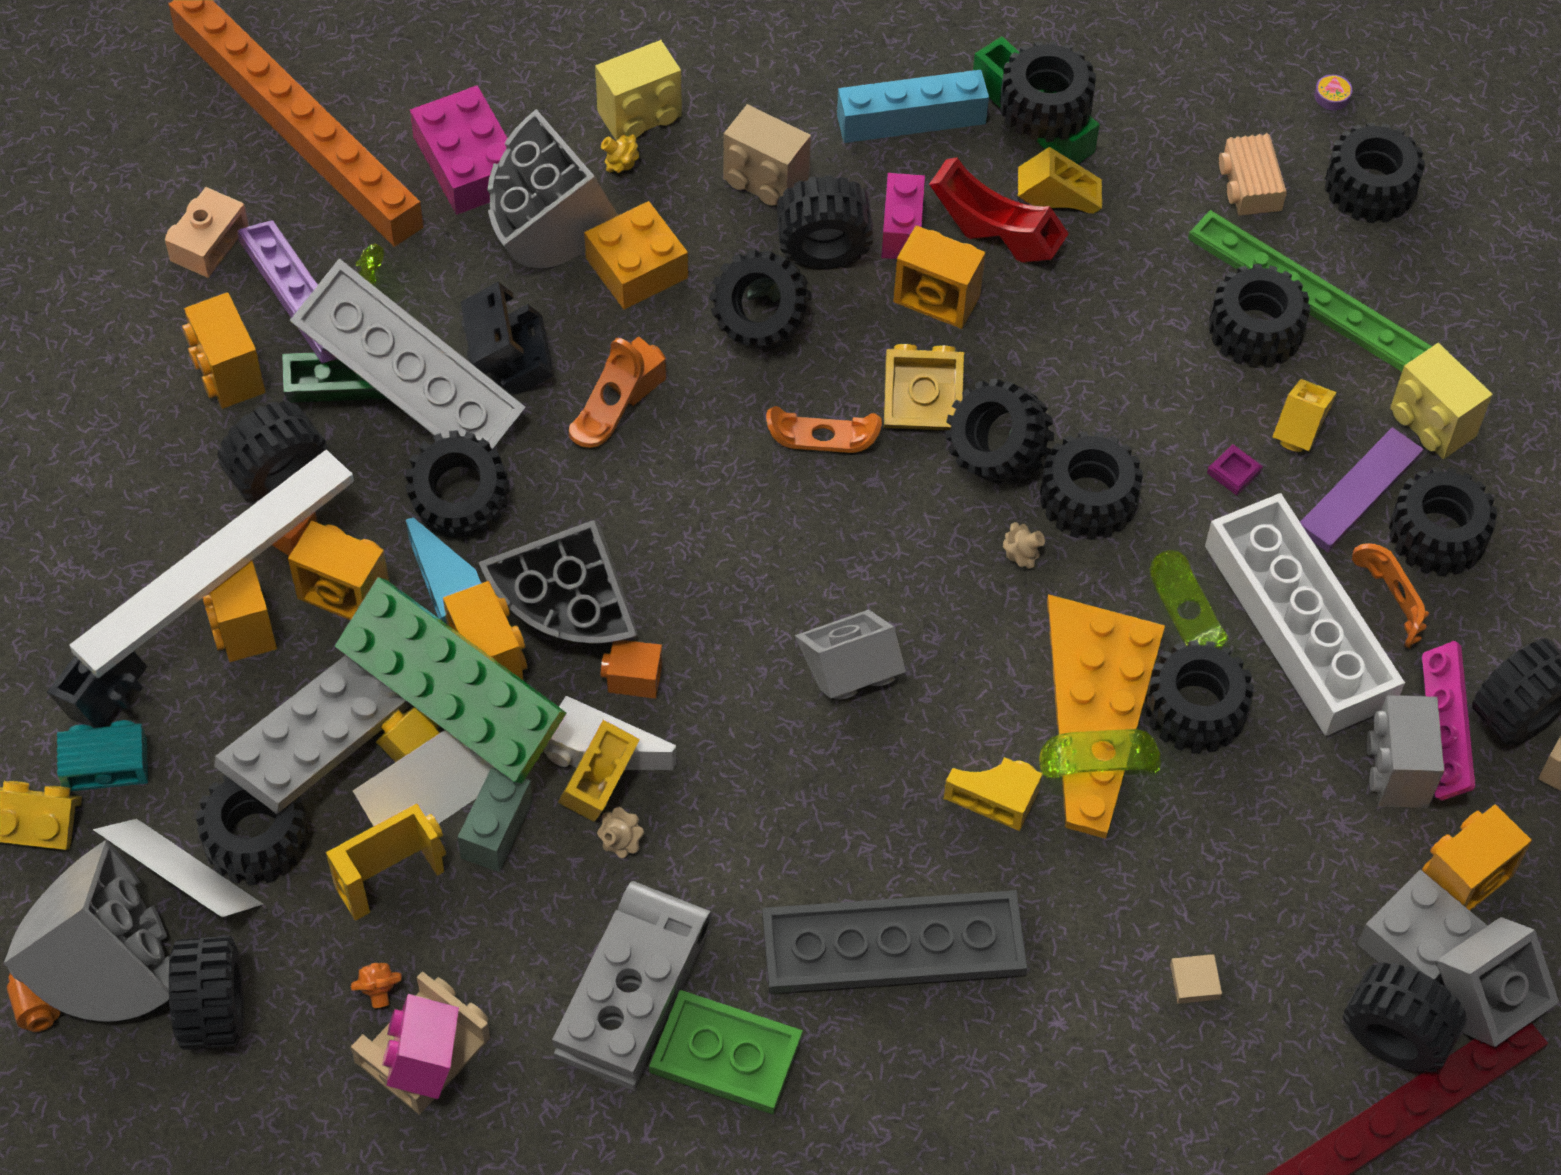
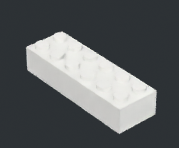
M1281 493L1211 521L1205 544L1206 549L1325 736L1374 716L1376 711L1382 710L1387 695L1400 696L1405 684L1404 680Z

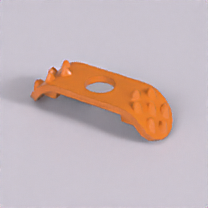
M616 338L611 343L608 362L584 409L570 424L568 435L579 446L588 448L598 447L612 435L643 375L644 360L642 354L632 343L622 338ZM616 383L621 390V397L615 405L610 406L605 402L603 392L608 384Z
M774 406L768 409L766 414V421L771 436L781 445L793 449L846 453L860 452L874 444L882 426V418L875 413H871L864 418L853 417L852 421L797 417L796 413H786L780 407ZM825 428L832 431L834 437L828 441H819L812 436V433L817 429Z
M1370 543L1355 547L1352 561L1359 567L1367 568L1375 579H1384L1409 620L1404 624L1408 634L1404 646L1410 649L1413 644L1421 641L1422 638L1417 635L1426 629V624L1422 622L1429 615V612L1425 611L1421 598L1391 551L1380 545ZM1399 582L1404 588L1406 599L1400 592Z

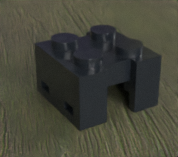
M496 282L461 301L463 313L461 324L466 333L469 347L467 357L469 362L485 374L490 373L497 385L503 386L514 395L521 394L554 376L543 317L541 313L529 304L508 314L506 302L514 299L513 292L500 282ZM534 327L535 335L532 336L531 328Z

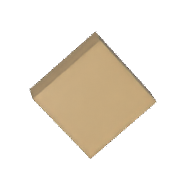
M1214 954L1172 958L1170 966L1178 1004L1220 1000L1222 991Z

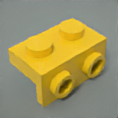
M4 781L3 787H0V842L63 850L70 849L75 807L81 805L82 797L70 795L71 788L45 786L44 792L30 791L29 783Z

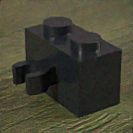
M133 651L101 677L97 678L74 656L47 693L70 719L82 725L102 728L117 707L128 709L130 704L125 699V696L131 689L139 692L143 689L138 679L147 669V666Z

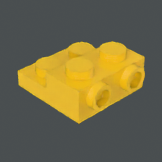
M898 344L894 346V349H887L883 428L951 430V425L946 423L948 415L953 416L956 409L952 407L955 400L962 401L964 352H955V348L952 346H934L932 351L917 350V346L911 344Z

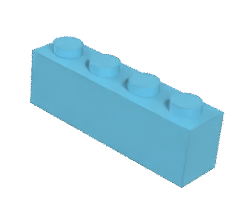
M981 70L838 88L837 118L844 143L986 124L989 96Z

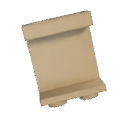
M422 971L417 976L419 992L416 996L459 1007L451 1067L443 1085V1090L490 1039L488 1018L476 1005L469 1003L466 1006L455 997V991L446 981L439 977L433 980ZM389 1024L373 1041L362 1034L351 1046L355 1063L420 1115L435 1098L386 1086L389 1067L382 1066L388 1041L394 1040L393 1036L387 1035Z

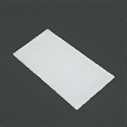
M444 730L354 789L353 793L373 826L416 803L425 816L432 814L439 824L477 798L491 767L494 766Z
M138 819L93 829L221 917L263 905V903Z

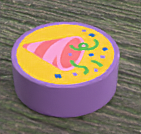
M1326 75L1317 82L1314 93L1315 100L1320 106L1328 110L1343 109L1350 102L1352 86L1342 76Z

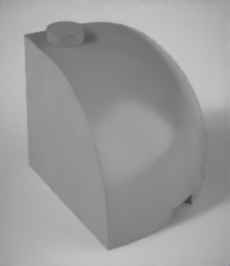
M536 109L511 133L504 143L506 150L499 163L493 164L487 189L490 194V210H488L497 237L514 260L528 267L549 268L561 265L584 253V232L617 217L618 214L595 176Z
M595 520L478 562L495 594L499 598H505L508 608L527 624L557 638L584 643H608L637 636L635 623L602 529Z
M104 840L77 860L41 895L19 925L4 961L9 972L16 980L23 982L50 1006L69 1015L94 1021L131 1019L148 1013L169 1000L170 957L165 958L161 940L167 937L163 924L154 905L148 909L146 908L134 887L140 883L139 879L107 840Z

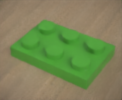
M679 990L650 1063L649 1071L657 1076L774 1115L800 1045L803 1030Z

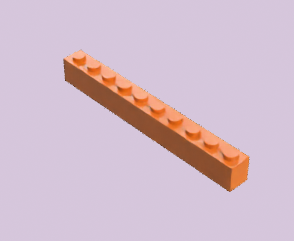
M173 0L168 3L174 31L394 247L424 228L420 201L213 0Z

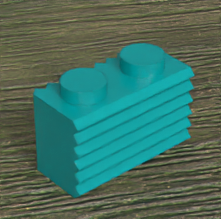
M120 720L112 723L111 727L93 728L89 725H75L69 731L57 732V774L62 787L71 788L70 792L148 783L147 738L142 723L135 724L132 721Z

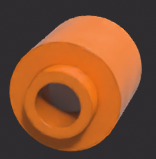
M10 973L7 992L18 1027L31 1032H40L51 1027L59 1017L60 1010L43 1001L23 982L16 980Z

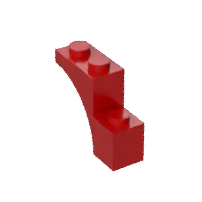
M958 158L946 159L929 183L965 237L973 239L1000 236L1019 262L1051 260L1069 234L1050 206L1027 205L996 193L976 179Z

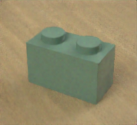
M491 767L457 837L461 859L500 872L533 803L531 780L525 779L522 784L516 783L498 769Z

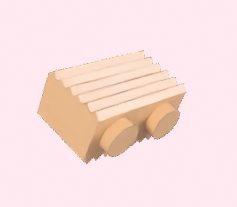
M1266 133L1263 136L1259 134L1257 136L1251 135L1250 137L1245 135L1242 138L1238 136L1235 139L1232 137L1228 138L1224 153L1219 155V168L1222 175H1228L1227 196L1229 203L1236 204L1239 216L1282 211L1287 192L1270 135Z

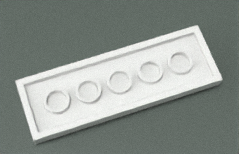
M338 259L290 319L291 323L433 435L441 433L443 438L450 437L449 431L458 430L460 436L465 437L467 431L474 433L479 441L481 438H484L493 449L525 408L524 405L341 259Z

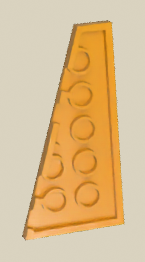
M1048 594L1047 608L1049 613V633L1059 733L1065 827L1106 839L1165 625Z

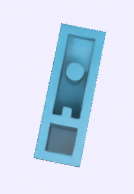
M414 517L406 519L409 541L437 617L447 624L443 597L481 584L476 569Z

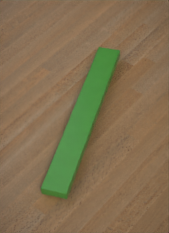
M1211 210L1189 232L1188 240L1235 269L1242 266L1252 269L1253 264H1261L1262 268L1269 269L1271 265L1278 267L1277 271L1280 273L1284 271L1292 274L1291 280H1299L1303 285L1302 291L1308 293L1309 315L1401 372L1404 365L1432 347Z

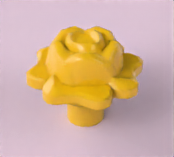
M632 134L628 137L622 135L616 141L611 137H606L603 140L601 149L607 152V157L604 161L607 165V172L616 171L619 173L630 170L634 166L635 161L639 158L635 135Z

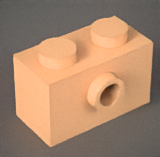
M205 187L197 199L194 198L189 203L186 213L177 225L171 226L166 234L165 243L170 261L209 278L238 240V230L249 225L244 203Z

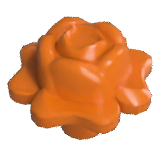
M372 963L359 969L358 980L352 982L350 987L352 991L361 990L363 994L370 996L373 1008H381L390 1004L387 992L393 988L394 984L401 981L402 975L399 972L392 973L387 963Z

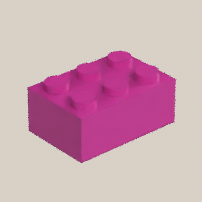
M478 85L410 109L413 137L456 215L490 203V194L487 191L489 177L493 164L499 163L506 150L504 143L508 138Z

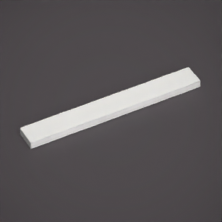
M325 450L69 645L72 653L97 678L101 677L354 482L353 474L331 453Z

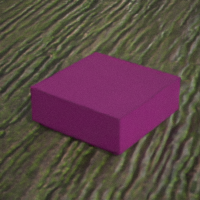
M1232 444L1208 467L1207 474L1238 496L1262 472L1263 466Z

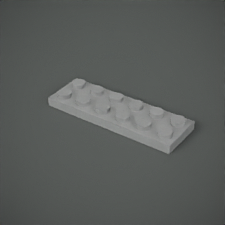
M345 655L217 754L214 767L278 814L381 731V725L397 710L403 713L412 704Z

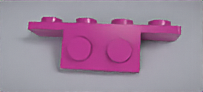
M1456 641L1426 651L1422 655L1425 694L1427 697H1437L1444 773L1435 791V797L1442 801L1472 791L1475 788L1462 648Z

